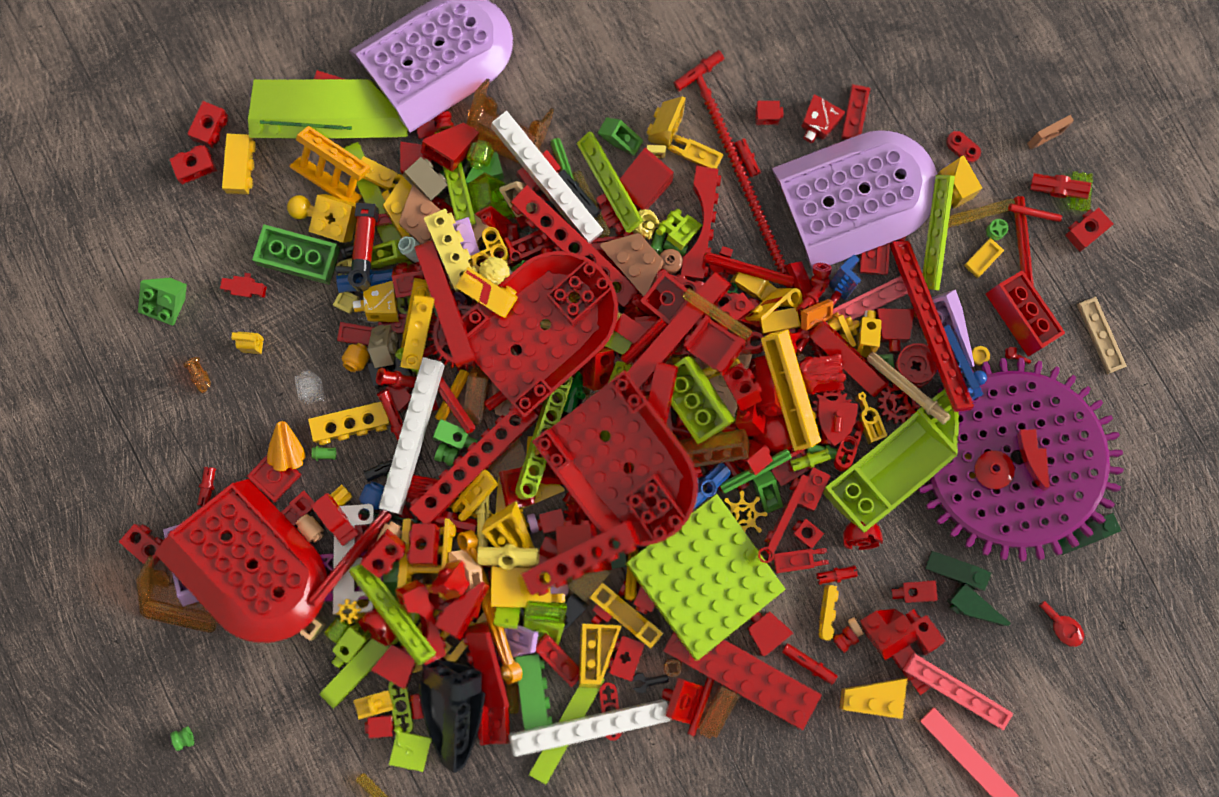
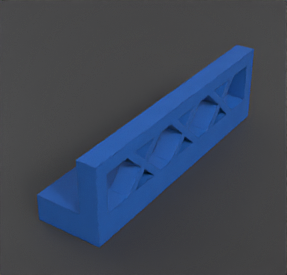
M854 254L839 268L829 285L834 291H839L844 300L850 296L861 281L852 272L860 260Z
M950 325L943 327L954 356L957 358L956 361L961 366L960 371L964 373L965 384L967 387L972 388L974 392L970 394L971 399L973 400L984 395Z

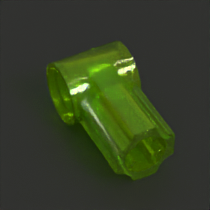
M336 617L324 631V634L335 643L340 641L351 626L346 620L340 622L341 618Z

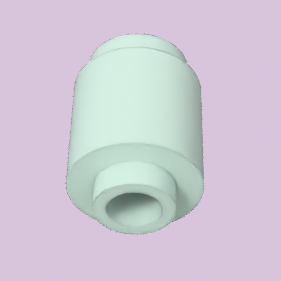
M403 237L398 243L400 252L413 262L419 261L414 247L420 245V243L413 237Z

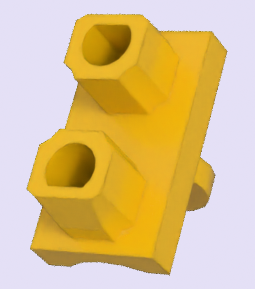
M834 313L833 318L827 323L834 330H839L841 336L851 346H856L853 336L858 334L856 328L860 326L859 321H852L851 316L844 318L842 314Z
M389 690L354 700L358 720L394 709Z

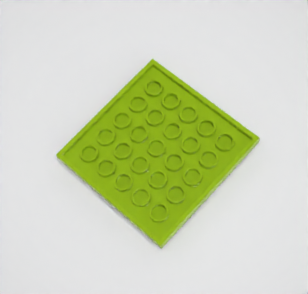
M718 494L694 510L686 524L676 534L660 543L648 545L625 563L695 661L699 660L786 590L769 565L759 561L757 548Z

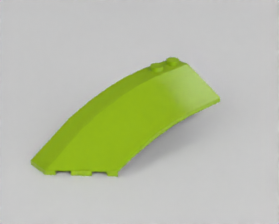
M254 79L248 115L249 138H297V134L307 126H310L327 138L408 137L407 128L400 120L398 112L384 93H381L370 79Z
M945 389L932 399L934 402L937 401L939 406L950 415V419L945 424H942L931 414L928 415L926 410L921 407L885 440L825 487L824 496L841 514L863 532H866L957 456L959 412L953 411Z

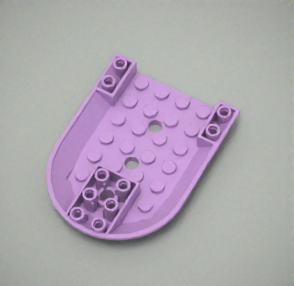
M431 0L349 51L358 64L364 66L396 109L402 123L411 133L494 80L502 72L510 59L513 36L506 16L496 5L488 0ZM439 40L444 41L442 46H436L435 43ZM406 60L413 61L410 66L403 65Z
M872 131L860 134L772 168L804 244L806 257L811 269H813V265L816 263L832 265L850 258L853 254L856 256L908 236L921 227L931 214L935 176L937 175L935 165L923 147L911 138L896 132ZM899 172L904 174L905 178L899 180L895 174ZM866 184L869 186L870 191L862 193L859 190V186ZM831 198L834 201V205L826 207L823 204V200Z

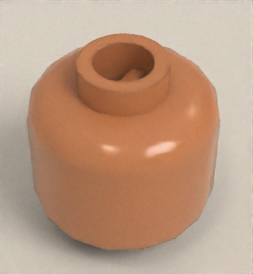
M674 249L664 250L660 254L664 261L661 269H665L671 275L677 274L682 268L683 259L681 254Z

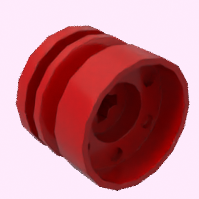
M913 343L906 346L900 352L895 363V370L917 388L926 386L933 379L937 371L929 346L922 343ZM913 364L914 366L919 365L918 371L916 369H911Z

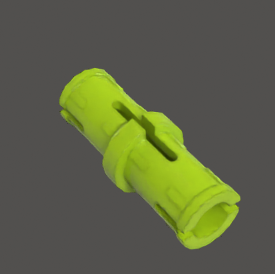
M826 448L812 454L809 452L806 453V456L790 460L793 472L809 466L812 468L816 464L830 461L831 457L828 454V449Z

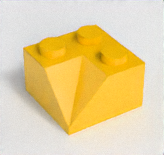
M964 155L937 174L955 176L951 201L953 208L974 199L982 190L980 182Z

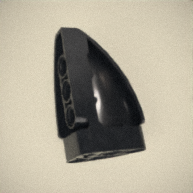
M436 660L427 665L423 664L422 679L419 681L420 704L425 725L435 751L443 766L454 774L465 767L472 752L482 718L485 692L481 690L482 673L479 670L458 662Z

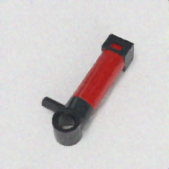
M356 203L355 217L357 221L351 266H336L335 272L348 274L350 285L356 291L364 292L371 285L370 269L375 224L378 223L379 209L376 204ZM363 277V281L356 284L357 278Z

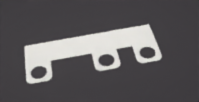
M371 504L340 506L354 528L355 525L371 524L373 522V506ZM363 508L368 509L370 512L369 518L365 521L360 520L358 517V512ZM334 536V568L352 548L355 538L345 546H342ZM358 558L334 586L333 614L339 612L340 607L338 604L344 605L345 599H349L350 604H352L360 596L365 595L364 592H354V579L349 573L351 568L361 563L362 558ZM369 600V605L357 612H368L373 608V604ZM352 609L344 610V613H352Z

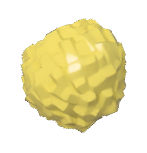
M641 209L638 213L643 222L632 232L634 234L640 233L644 239H651L652 233L660 222L654 212Z
M489 257L486 261L480 263L479 274L496 285H499L510 275L508 264L502 258Z

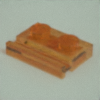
M520 439L490 466L494 479L499 477L500 471L523 467L526 453Z

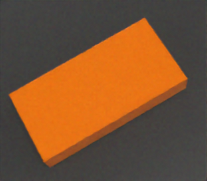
M827 299L802 310L801 329L808 330L817 326L822 320L828 321L832 319L833 301Z

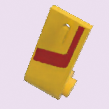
M467 267L455 286L502 317L507 316L518 299L516 296L517 292L511 287H499Z
M778 288L748 314L746 319L749 321H763L777 307H797L802 301V294L797 288Z

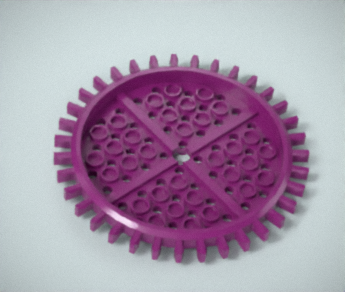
M1001 358L999 361L1000 372L992 373L990 365L985 361L981 366L982 371L987 375V381L985 384L979 385L984 395L978 397L977 400H973L974 408L968 411H960L958 415L962 418V422H959L957 456L952 459V463H948L929 479L930 484L922 485L918 492L923 494L933 491L936 499L930 501L926 505V509L931 510L938 505L942 507L945 514L939 516L936 521L938 525L945 523L948 518H951L957 524L950 532L949 536L951 538L957 536L960 530L963 529L970 534L965 543L966 548H970L976 538L985 541V545L982 548L983 556H987L990 553L992 544L1001 546L1000 560L1002 561L1007 559L1009 548H1017L1019 562H1024L1027 557L1026 548L1032 547L1035 549L1038 561L1043 560L1045 554L1042 546L1047 544L1051 545L1054 554L1058 556L1062 554V548L1058 543V540L1065 537L1072 548L1079 545L1077 539L1072 534L1077 528L1087 537L1094 534L1091 528L1084 523L1089 517L1096 523H1104L1106 519L1095 511L1098 504L1108 509L1113 508L1115 505L1111 500L1104 498L1103 494L1105 489L1111 492H1118L1121 489V486L1107 482L1109 474L1120 475L1124 472V468L1110 466L1109 457H1120L1123 455V450H1109L1107 441L1117 439L1120 436L1119 432L1104 433L1102 425L1108 424L1113 419L1112 415L1098 419L1093 412L1101 407L1103 401L1098 400L1091 406H1088L1083 398L1089 394L1091 388L1087 386L1079 394L1071 390L1070 387L1076 380L1074 375L1070 376L1065 384L1058 382L1056 377L1059 374L1060 367L1056 366L1051 371L1050 377L1040 374L1042 361H1037L1033 372H1025L1024 358H1019L1016 364L1017 371H1008L1006 359ZM1028 384H1033L1035 388L1030 389ZM942 388L937 391V395L943 391ZM1009 388H1015V393H1011ZM990 391H995L996 396H991ZM1056 398L1058 400V404H1054L1052 402V399ZM1033 402L1039 403V408H1035ZM1019 406L1020 411H1015L1013 407ZM999 409L1001 414L996 415L994 410ZM975 413H980L982 418L977 419ZM1080 413L1082 419H1078L1076 414ZM1057 417H1061L1063 423H1059ZM1041 420L1044 423V426L1040 427L1037 424V421ZM1019 424L1024 425L1025 429H1037L1038 448H1046L1047 458L1053 460V464H1048L1050 487L1047 490L1042 491L1039 487L1032 485L1033 478L1028 472L1025 463L1017 465L1013 462L1015 467L1014 477L1006 487L999 489V494H994L993 489L983 486L976 477L975 479L969 477V473L973 472L975 474L976 461L984 453V450L1000 451L1010 458L1012 452L1020 451L1017 433L1020 431L1018 428ZM999 428H1004L1005 433L1001 434ZM979 432H985L986 437H981L979 435ZM1081 432H1085L1087 438H1083ZM965 435L967 437V440L962 441L960 439V436ZM1066 436L1068 441H1062L1061 437ZM1046 439L1048 445H1043L1042 440ZM1003 447H1009L1010 452H1004ZM1086 451H1090L1092 457L1086 456ZM965 454H970V455H971V459H970V460L965 459L964 455H965ZM1067 454L1073 457L1072 461L1067 460ZM994 465L992 467L995 472L999 471L998 466ZM1095 470L1097 475L1092 476L1090 471ZM1072 473L1077 475V480L1071 478ZM950 476L956 477V482H951ZM1056 477L1058 479V482L1053 483L1051 481V478ZM1013 484H1017L1019 486L1018 491H1015L1012 488ZM975 491L980 493L979 498L974 497L973 493ZM1077 492L1082 494L1081 499L1076 497ZM959 495L961 500L955 501L954 496ZM1057 496L1062 497L1063 501L1061 503L1057 502ZM1042 500L1043 506H1038L1036 501ZM1018 503L1023 504V510L1017 508ZM1002 507L1004 513H999L997 508ZM979 510L985 513L984 517L978 515ZM1061 515H1065L1067 517L1066 522H1063L1061 520ZM1046 519L1048 521V524L1043 525L1041 523V520ZM1023 522L1028 524L1027 529L1022 528ZM1003 526L1008 527L1009 531L1007 533L1002 531Z

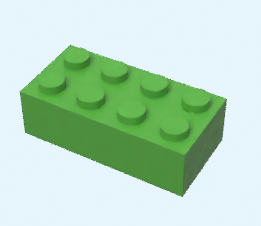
M263 224L252 261L258 266L330 285L340 248L335 243Z

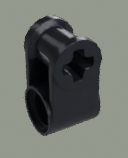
M575 592L563 605L561 616L564 617L566 615L568 617V624L564 626V629L568 628L576 618H579L589 606ZM554 617V621L560 622L558 617Z

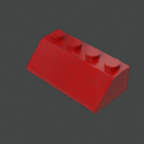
M1023 270L986 293V296L1028 357L1065 334V331Z
M487 621L470 625L462 638L464 645H468L470 652L467 653L469 664H474V668L482 673L481 690L485 692L484 705L485 707L508 708V697Z

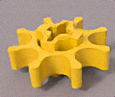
M739 491L740 500L737 503H731L728 498H724V502L730 505L731 514L734 512L736 521L740 517L738 512H744L748 509L746 513L747 518L738 520L744 532L749 527H754L759 533L762 531L755 523L757 517L767 516V512L759 513L755 510V504L760 501V497L756 496L754 501L748 503L744 500V491ZM741 504L746 505L745 507H739Z

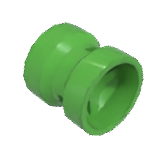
M441 442L434 460L446 462V465L453 467V462L458 458L460 450L449 448L447 444Z

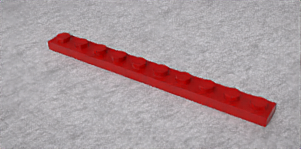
M910 241L892 242L890 245L891 251L953 411L971 410L975 406Z

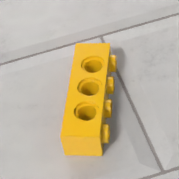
M381 402L308 419L313 442L319 443V445L330 444V440L338 439V441L347 440L350 438V435L354 434L364 436L369 434L368 431L376 430V432L387 430L388 426H391ZM368 415L374 416V421L371 424L365 423V418ZM353 419L355 426L347 429L346 423ZM335 424V432L328 433V426Z

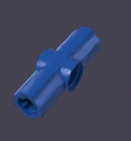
M370 269V287L393 281V269L380 271ZM348 274L336 276L339 293L356 291L348 282ZM363 277L357 278L356 284L361 283Z
M718 462L705 476L697 479L698 494L694 510L708 497H712L716 493L717 488L731 475L730 469L722 462ZM706 483L707 490L704 492L703 485Z

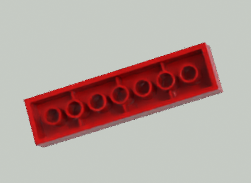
M674 631L663 649L664 652L802 730L822 696L726 640H722L696 661Z

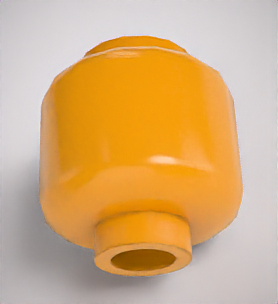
M351 344L347 347L341 360L344 368L355 373L364 369L370 359V354L367 351V347L363 344Z

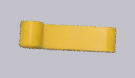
M488 227L482 232V239L487 249L470 256L471 259L468 260L471 267L475 266L477 273H479L480 268L477 262L480 259L486 260L489 257H495L494 255L497 251H503L505 254L502 259L506 262L508 261L507 248L499 232L494 227ZM494 234L496 239L494 241H487V236ZM450 280L449 283H450L451 289H453L454 287H453V284H452V282H451V280Z

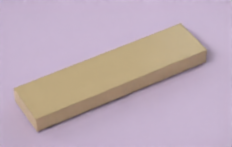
M1094 297L1078 303L1077 307L1106 373L1109 374L1127 367L1097 298Z

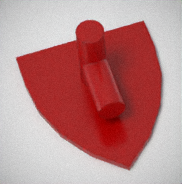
M819 400L818 414L821 429L826 438L836 446L851 432L856 421L858 404Z

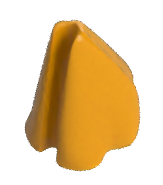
M280 421L276 424L269 443L267 463L272 465L276 471H286L287 468H299L303 465L302 460L306 458L305 451L288 424Z

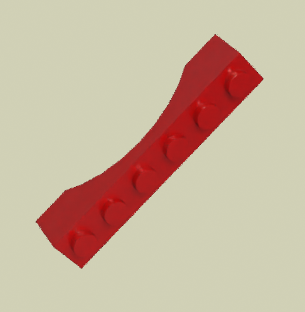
M696 166L693 190L701 205L703 226L697 242L683 257L681 275L687 277V280L690 281L698 280L703 282V278L708 275L709 266H705L706 263L703 262V256L706 252L711 253V248H708V242L713 239L714 230L710 228L711 222L715 223L716 211H713V206L718 203L719 193L715 192L716 186L720 187L721 175H718L719 169Z

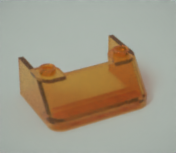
M486 78L474 93L466 124L479 132L478 145L519 163L491 128L492 122L500 115L496 114L498 108L496 101L486 95L490 79ZM553 108L548 111L542 120H534L529 128L518 124L538 150L548 132L555 110Z
M149 556L136 579L141 615L145 618L207 633L214 632L218 622L200 602L183 606L177 597L175 584L170 583L169 576L164 571L154 570L153 557Z

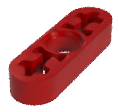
M857 420L853 426L856 428L854 436H850V432L840 442L834 459V467L841 472H845L851 467L864 430L862 423ZM844 442L852 443L854 448L851 450L846 449ZM847 455L845 465L841 464L843 456Z
M610 682L603 683L599 690L602 713L610 705L614 706L616 710L619 709L616 686ZM606 686L614 689V692L610 695L611 700L615 698V703L607 702L603 704V700H607V695L602 693ZM622 732L615 733L614 737L606 735V738L615 741L620 738Z

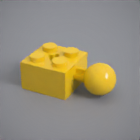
M327 194L317 195L315 206H312L310 201L302 195L293 196L288 201L287 211L291 217L298 220L305 219L308 216L312 217L308 232L343 243L352 241L357 221L355 217L356 203Z

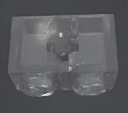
M303 371L299 373L300 375L294 376L300 401L305 404L325 401L321 378L314 372Z

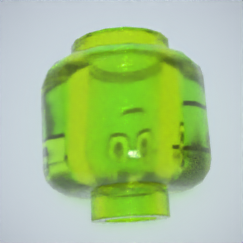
M477 140V142L471 144L466 158L471 163L470 166L472 168L481 170V168L490 166L494 155V150L491 148L492 145L490 143Z

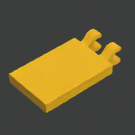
M491 567L490 607L528 608L529 602L545 604L565 602V594H551V588H549L550 592L541 597L538 594L531 596L521 574L532 568L514 567L506 570L501 567ZM546 572L544 579L546 582H549L550 575Z

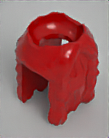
M841 354L820 357L808 356L798 363L807 394L814 395L820 392L844 390L845 387L842 382L846 380V375L841 364L843 361Z

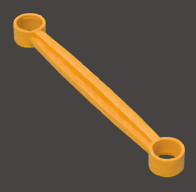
M472 530L459 533L457 536L458 547L460 550H465L479 565L476 550L478 546L476 534ZM479 565L482 569L483 582L489 586L483 566ZM489 588L481 605L503 664L501 667L502 678L505 683L511 684L522 679V669L513 660L504 628L493 626L496 607H490L491 588Z

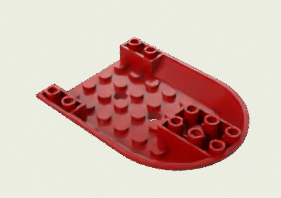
M553 251L537 255L523 263L498 285L499 287H511L517 292L516 296L518 297L506 317L498 315L479 302L462 316L476 357L474 362L524 418L605 347L617 323L618 301L611 280L596 263L576 253ZM572 295H578L580 300L577 303H572L569 301V298ZM543 320L551 322V327L548 330L541 329L540 324ZM519 345L522 348L520 355L515 356L511 353L513 346Z
M625 370L532 441L591 522L602 533L624 522L631 521L640 540V544L636 546L653 545L676 534L686 524L694 510L698 494V481L694 465L685 449ZM603 430L610 433L611 438L609 441H604L601 438ZM626 462H631L634 465V472L629 473L625 470ZM655 496L657 499L656 504H651L648 497Z
M250 479L230 484L172 530L155 552L157 557L226 631L246 641L272 643L290 638L305 629L315 619L324 603L323 600L316 607L309 602V598L327 578L322 558L308 540ZM225 533H230L232 538L225 542L221 540V536ZM250 561L258 562L257 568L253 570L248 569L247 564ZM277 591L280 593L284 592V595L282 597H274V594Z

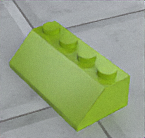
M693 356L685 357L674 365L678 366L671 405L697 444L704 442L736 421Z

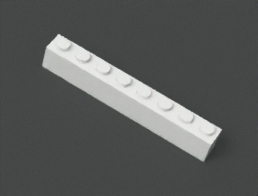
M506 111L495 119L491 126L493 131L570 226L589 244L599 237L603 232L601 226L511 115Z
M424 357L422 359L380 502V509L402 515L445 367L442 362Z
M661 699L510 733L512 754L519 756L671 721L670 718L665 716L668 704L666 700Z

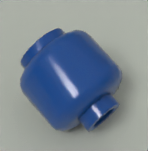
M377 482L366 484L359 497V501L361 504H371L373 510H380L379 506L385 487Z

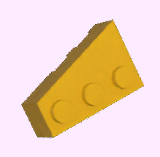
M516 501L485 520L481 532L494 547L503 548V546L511 544L517 548L535 549Z
M582 624L580 628L579 687L599 688L622 626Z
M898 678L843 688L841 691L840 709L902 719L907 679Z

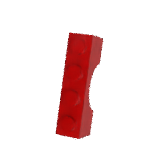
M415 580L395 589L400 607L408 613L419 614L421 618L420 632L436 652L434 657L423 664L427 665L446 656L444 649L446 643L440 636L439 630L441 629L436 627L437 622L433 615L435 609L433 604L429 602L427 586Z

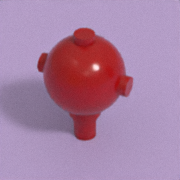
M784 415L766 416L764 434L754 435L753 439L761 445L765 444L770 450L769 455L771 457L785 449H792L793 445Z

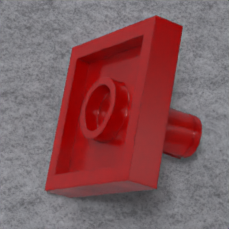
M678 678L674 691L665 688L662 692V699L670 702L665 716L691 724L704 687Z

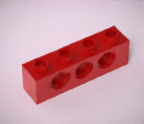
M756 358L751 359L749 365L754 379H752L753 383L757 381ZM758 403L743 411L738 406L735 425L747 437L764 434L766 415L758 407Z

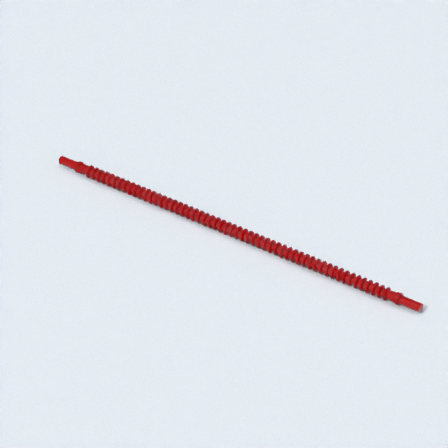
M699 75L696 81L701 90L700 95L706 101L704 103L708 106L706 109L710 110L709 115H712L711 119L714 120L715 129H718L717 134H720L719 138L722 139L723 148L727 149L725 153H728V158H731L730 163H733L732 168H735L734 173H737L736 177L739 178L740 187L744 188L742 192H745L744 196L748 197L747 202H750L749 207H752L751 212H754L753 216L756 217L757 226L761 227L759 231L763 232L764 241H767L766 246H769L768 251H771L770 256L774 257L772 261H775L774 265L778 266L776 270L789 275L786 264H784L785 260L782 259L783 255H780L781 250H778L779 245L775 244L777 240L773 239L775 236L771 234L772 230H769L768 220H765L766 215H763L762 206L758 205L760 201L756 200L755 191H752L753 186H750L749 176H746L745 167L741 166L743 162L739 161L740 157L737 156L738 152H735L736 147H733L734 142H731L732 138L729 137L728 128L724 127L726 123H723L724 119L720 118L721 113H718L719 108H716L717 104L714 103L715 99L712 98L711 89L707 87L703 76ZM794 285L786 286L787 288H795ZM810 339L809 345L813 347L811 350L815 351L813 355L817 357L827 356L823 354L824 350Z

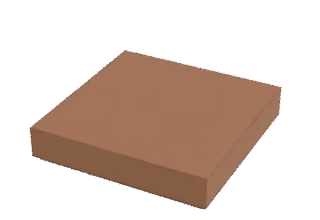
M1069 115L1037 132L1027 143L1029 148L1034 149L1062 134L1073 123L1072 116Z

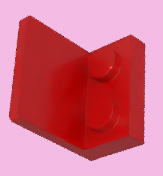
M419 261L409 265L407 262L399 263L393 268L392 280L396 298L411 296L414 278L425 280Z

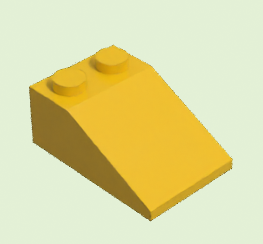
M681 96L662 103L661 108L657 107L654 114L655 122L654 124L650 123L646 133L649 135V142L666 146V149L669 150L683 118L685 97Z

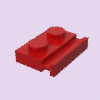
M890 243L861 253L860 273L887 276Z

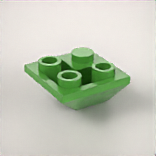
M172 278L142 280L140 282L138 312L173 326L185 301L187 284Z

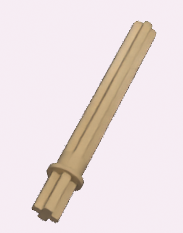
M875 352L868 355V362L922 406L928 415L931 414L942 424H945L950 419V415L939 406L937 401L934 402Z

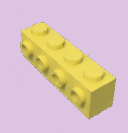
M446 209L424 217V220L453 287L457 292L460 290L455 286L467 267L476 272L477 270L475 266L471 267L468 262L471 257L467 248L463 249L460 242L464 240L459 230L455 232L453 224L456 222L452 213H447Z

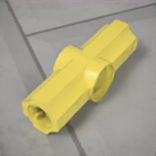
M507 544L503 548L479 547L477 560L479 565L500 566L506 570L512 569L514 566L536 567L539 565V550L517 548L511 544Z

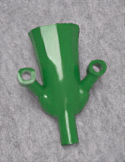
M579 371L575 373L562 412L564 416H567L577 408L580 399L586 398V394L583 392L582 375Z

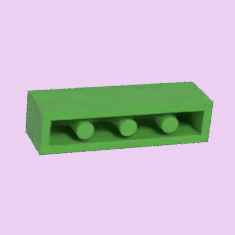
M539 654L515 657L516 662L522 669V679L518 683L524 730L552 724V717L547 715V709H550L549 697H545L544 689H548L547 678L542 675V669H545L544 659L540 658Z

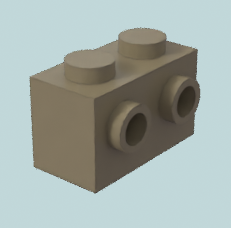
M420 157L402 176L432 201L446 188V179L442 174H437L432 169L433 165L427 159Z
M379 325L372 328L368 351L375 368L394 364L398 337L397 333L392 330L391 325Z

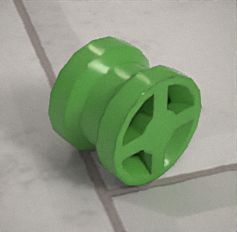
M1002 219L993 220L986 228L987 237L993 241L1000 240L1008 232V224Z
M189 727L183 728L182 731L171 733L172 743L177 751L182 750L184 746L190 747L194 745V737Z

